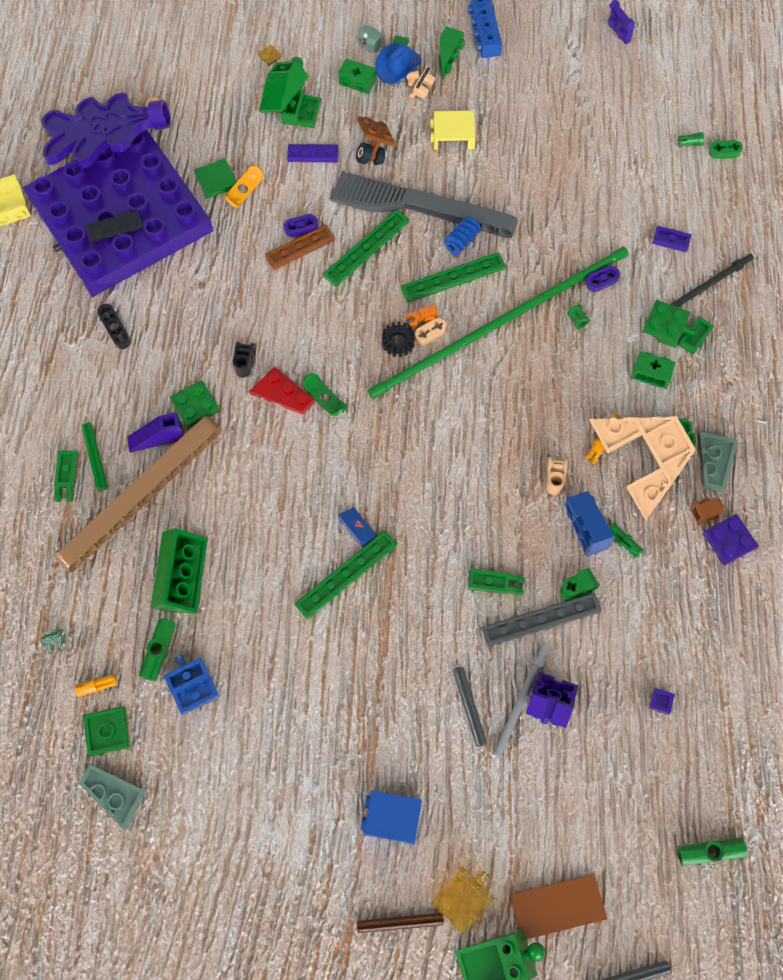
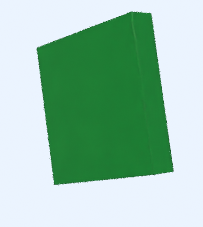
M226 158L194 169L206 199L227 192L236 184Z
M124 706L83 715L87 754L89 757L131 748L126 708Z

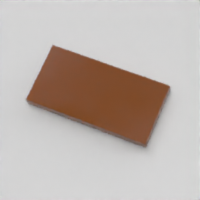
M595 874L510 895L518 930H524L526 939L607 920Z

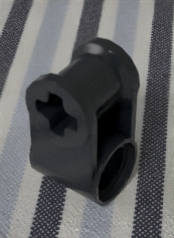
M237 341L235 344L233 367L236 375L244 378L251 373L253 359L256 354V344H241V342Z

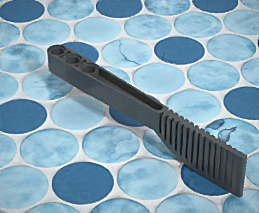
M347 172L341 173L330 197V200L364 211L391 212L396 209L406 208L456 224L461 222L463 218L470 217L480 224L481 231L503 238H512L518 224V219L510 214L410 188L396 187V185L391 183H383V181L379 182V180L375 181L374 179L371 180L370 178Z

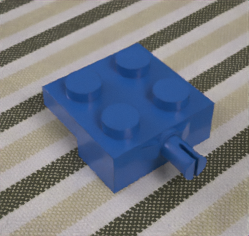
M180 654V658L178 656L175 657L179 668L163 676L180 713L184 715L220 696L204 660L199 658L187 664L183 654Z

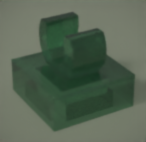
M64 630L46 633L41 637L42 647L47 646L49 654L53 653V645H57L59 650L63 651V640L66 637Z

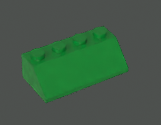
M177 528L162 532L151 608L165 612L197 614L207 538Z

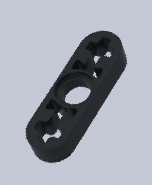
M110 304L99 306L97 313L115 346L119 349L129 347L131 339ZM108 311L111 318L108 319L104 312ZM118 323L117 329H109L111 324ZM121 334L124 341L121 342L117 335Z

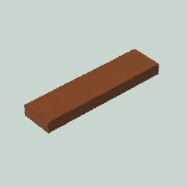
M324 225L266 253L265 257L272 269L276 270L335 241V237L328 226Z

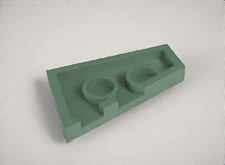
M700 431L705 489L724 493L738 440Z

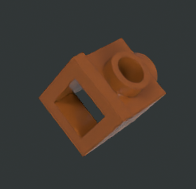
M717 497L711 500L706 498L699 503L696 501L690 507V511L698 526L719 518L724 512L723 503Z

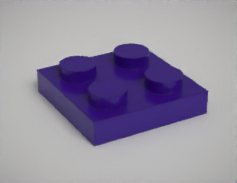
M737 514L702 533L724 566L759 547Z

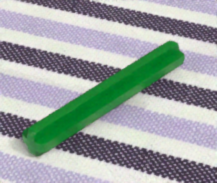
M91 423L82 424L81 427L96 488L98 491L106 490L108 486L93 426Z

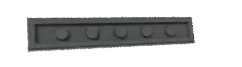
M594 592L483 626L481 630L487 647H491L601 613L602 610Z

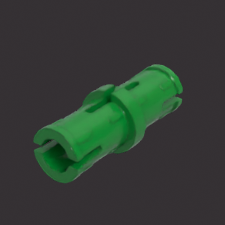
M616 523L609 527L615 536L614 539L619 542L618 545L624 547L634 558H637L644 551L643 548L631 539L632 536L630 534L627 535Z

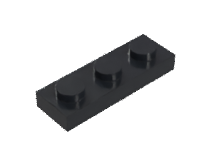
M138 210L86 225L92 244L114 238L119 234H128L144 229Z

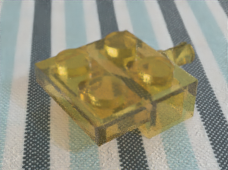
M463 866L431 901L462 934L470 928L495 899L482 886L490 878L489 874L487 873L481 879L486 871L482 870L475 879Z

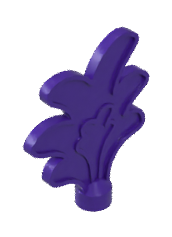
M123 92L111 96L105 105L99 103L94 97L85 98L75 109L77 116L68 115L58 110H51L41 119L46 133L53 137L45 145L43 157L47 164L54 165L72 153L76 164L81 168H87L108 147L112 152H123L130 147L134 138L141 132L152 127L155 130L170 128L171 116L165 100L149 102L147 107H137L130 104L127 94Z

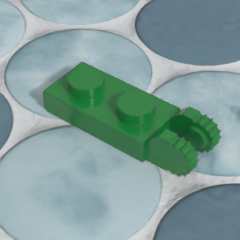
M58 451L54 481L55 502H61L62 488H67V502L73 501L78 451Z
M470 569L468 590L523 595V589L508 586L509 582L523 584L525 583V578L510 575V573Z

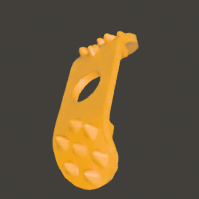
M256 165L250 166L224 196L229 205L238 208L263 179V170ZM241 184L245 185L247 192H239L238 186Z

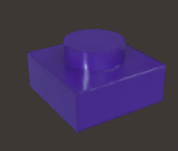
M654 688L648 709L669 715L675 694Z

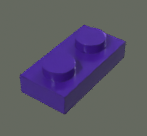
M657 226L652 244L687 252L692 234Z

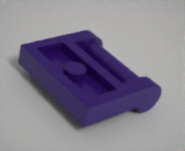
M613 0L609 5L611 11L608 24L616 32L618 38L624 44H628L632 39L635 22L622 10L620 3L617 0Z

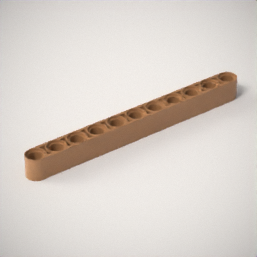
M209 416L203 417L56 554L55 559L68 572H73L79 568L220 435L222 428Z

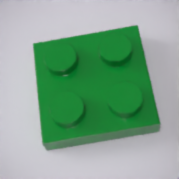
M203 380L170 396L187 429L197 424L203 417H210L220 412L218 405Z

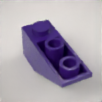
M178 413L158 416L127 436L129 452L177 442L184 436L183 424Z

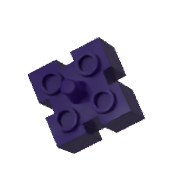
M539 671L526 714L540 719L543 724H548L550 719V723L566 728L574 709L579 685L565 680L562 682L556 681L554 676Z

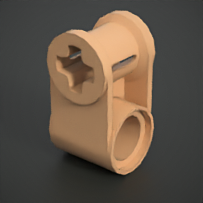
M548 457L546 468V490L548 493L558 495L562 492L568 459L557 460ZM553 481H556V482H558L560 485H554V484H552V482H553Z

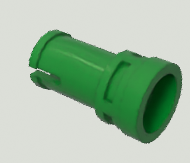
M699 132L693 135L678 136V141H680L678 147L690 145L703 146L704 133Z

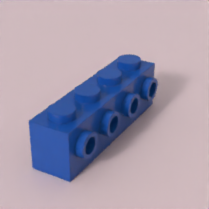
M470 0L468 14L472 16L471 26L475 28L474 38L478 40V52H481L482 58L501 56L502 41L491 0Z

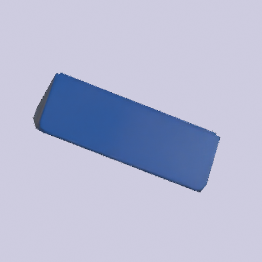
M354 507L338 515L340 522L362 548L377 537Z

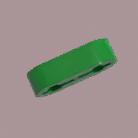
M737 140L715 141L710 146L709 155L714 159L737 158L742 152L743 145Z

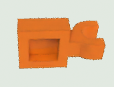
M436 304L420 308L416 313H407L406 319L414 320L409 323L411 329L416 328L419 322L420 324L428 323L438 318V309Z

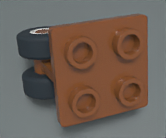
M358 116L357 121L365 137L371 140L370 144L363 142L359 145L356 152L357 162L367 164L369 161H373L374 165L383 164L385 151L379 147L381 142L391 146L395 144L388 126L384 122H376L369 117Z

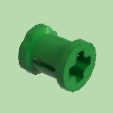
M575 305L567 312L568 316L572 317L575 322L576 329L583 328L590 322V318L586 317L582 311L583 307L581 305Z

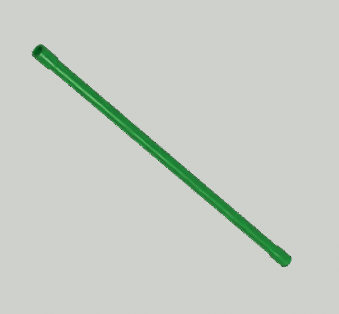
M624 246L610 253L609 256L393 377L367 389L372 399L378 397L402 381L586 279L591 273L620 261L628 256V250Z

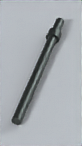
M750 253L742 259L735 260L731 263V266L670 305L680 307L734 271L738 272L744 268V265L752 261L754 256Z

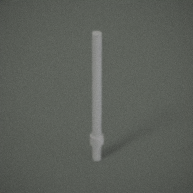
M542 643L537 656H534L531 662V670L494 750L493 755L501 758L536 676L544 666V658L550 647L546 643Z

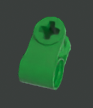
M587 568L563 582L560 596L565 601L572 600L591 593L600 584L590 568Z

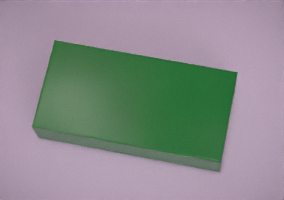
M698 317L691 326V328L697 329L695 337L685 334L678 346L693 355L714 328V325L701 317Z

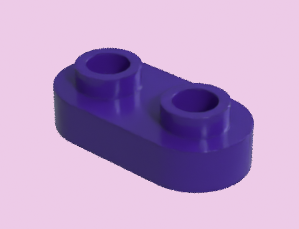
M312 214L291 218L284 223L285 234L289 237L304 235L318 228V219Z
M607 266L591 273L587 277L586 287L590 291L598 292L617 283L620 277L619 269L615 266Z

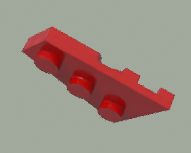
M276 367L272 368L249 391L250 395L262 397L268 402H275L286 409L302 415L315 403L313 397Z

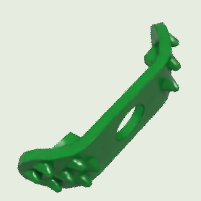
M309 373L305 376L303 381L304 388L328 414L338 416L339 413H344L348 405L339 400L323 384L317 374ZM327 394L331 399L328 402H323L320 396Z

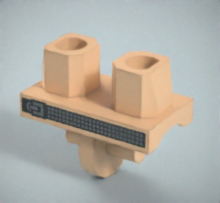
M427 66L421 77L419 76V71L408 73V85H415L409 97L414 99L416 95L424 100L429 89L424 87L422 83L431 88L436 79L429 73L431 68Z

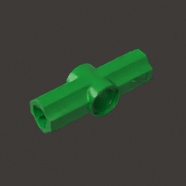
M159 618L153 637L147 644V653L139 677L149 681H157L163 661L169 653L168 647L176 627L175 622ZM157 646H162L161 652L153 653Z
M743 838L678 846L677 855L681 866L745 858L747 857V846ZM709 846L714 847L716 850L714 858L708 854Z

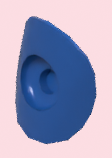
M391 43L383 48L378 55L375 63L376 73L384 83L390 85L400 83L407 78L409 72H413L421 64L422 59L410 47L401 43Z

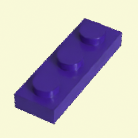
M288 144L287 160L288 162L338 163L339 146L338 144Z

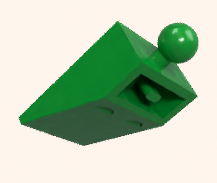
M293 57L291 61L276 62L269 71L259 109L261 113L283 112L298 90L304 86L309 76L303 69V60L300 57Z
M523 929L455 951L464 980H532L538 976L534 961L539 962L545 957L544 946L538 942L528 945Z

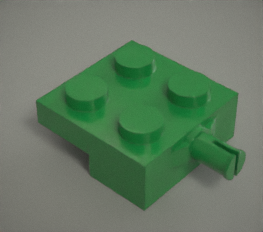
M298 90L281 113L282 124L315 128L322 103L321 97L305 95L304 90Z
M656 300L642 332L660 338L658 342L676 348L680 337L684 333L695 337L697 329L687 326L690 311Z

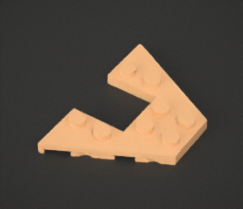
M677 416L589 419L607 454L640 436L643 437L660 469L626 486L644 521L647 520L696 450Z

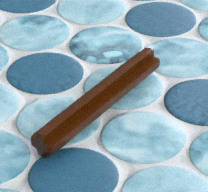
M442 913L360 920L357 921L358 933L441 926L444 924V917Z

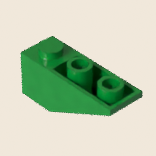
M448 26L445 27L439 41L442 79L445 78L447 73L451 72L453 62L457 61L459 51L463 50L465 46L464 32Z

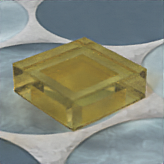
M271 44L258 52L259 57L268 66L281 58V53Z

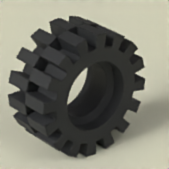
M398 321V325L392 322L391 327L388 324L386 329L384 328L382 346L387 351V354L393 353V357L399 354V357H402V353L406 356L408 351L411 352L412 347L414 348L415 335L410 325L407 327V323L401 325V322ZM395 335H402L405 337V341L401 344H396L391 341V338Z

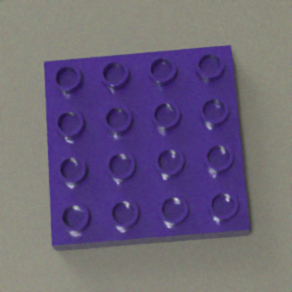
M148 130L137 135L130 147L123 152H112L108 147L87 168L79 167L74 160L23 187L31 204L56 243L60 246L91 297L100 294L214 231L211 219ZM138 210L144 229L128 234H119L114 238L92 244L86 225Z

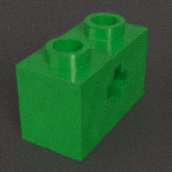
M346 58L338 72L339 85L369 94L377 80L376 68Z
M639 352L631 379L667 389L676 362L668 358L653 356L651 353Z

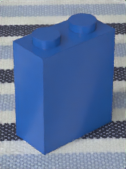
M371 790V796L367 795L365 801V808L368 809L367 817L362 818L360 830H364V836L415 845L422 800Z

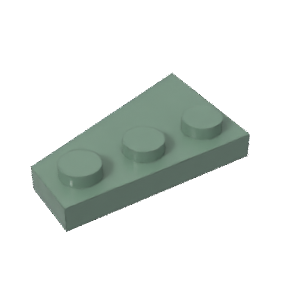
M90 764L79 783L124 831L128 829L146 793L145 790Z

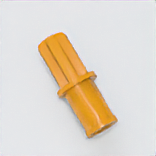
M115 674L99 679L94 677L88 682L76 684V695L81 697L94 692L99 693L102 689L115 686L117 678Z

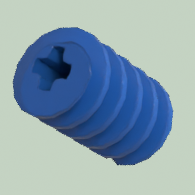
M463 218L444 239V244L448 251L455 256L460 255V251H464L469 242H472L473 238L477 237V233L481 232L480 224L473 218Z

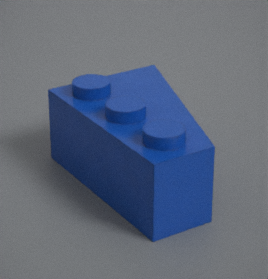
M589 491L568 497L564 506L585 555L589 556L607 550L615 536L598 509L595 498L590 495Z

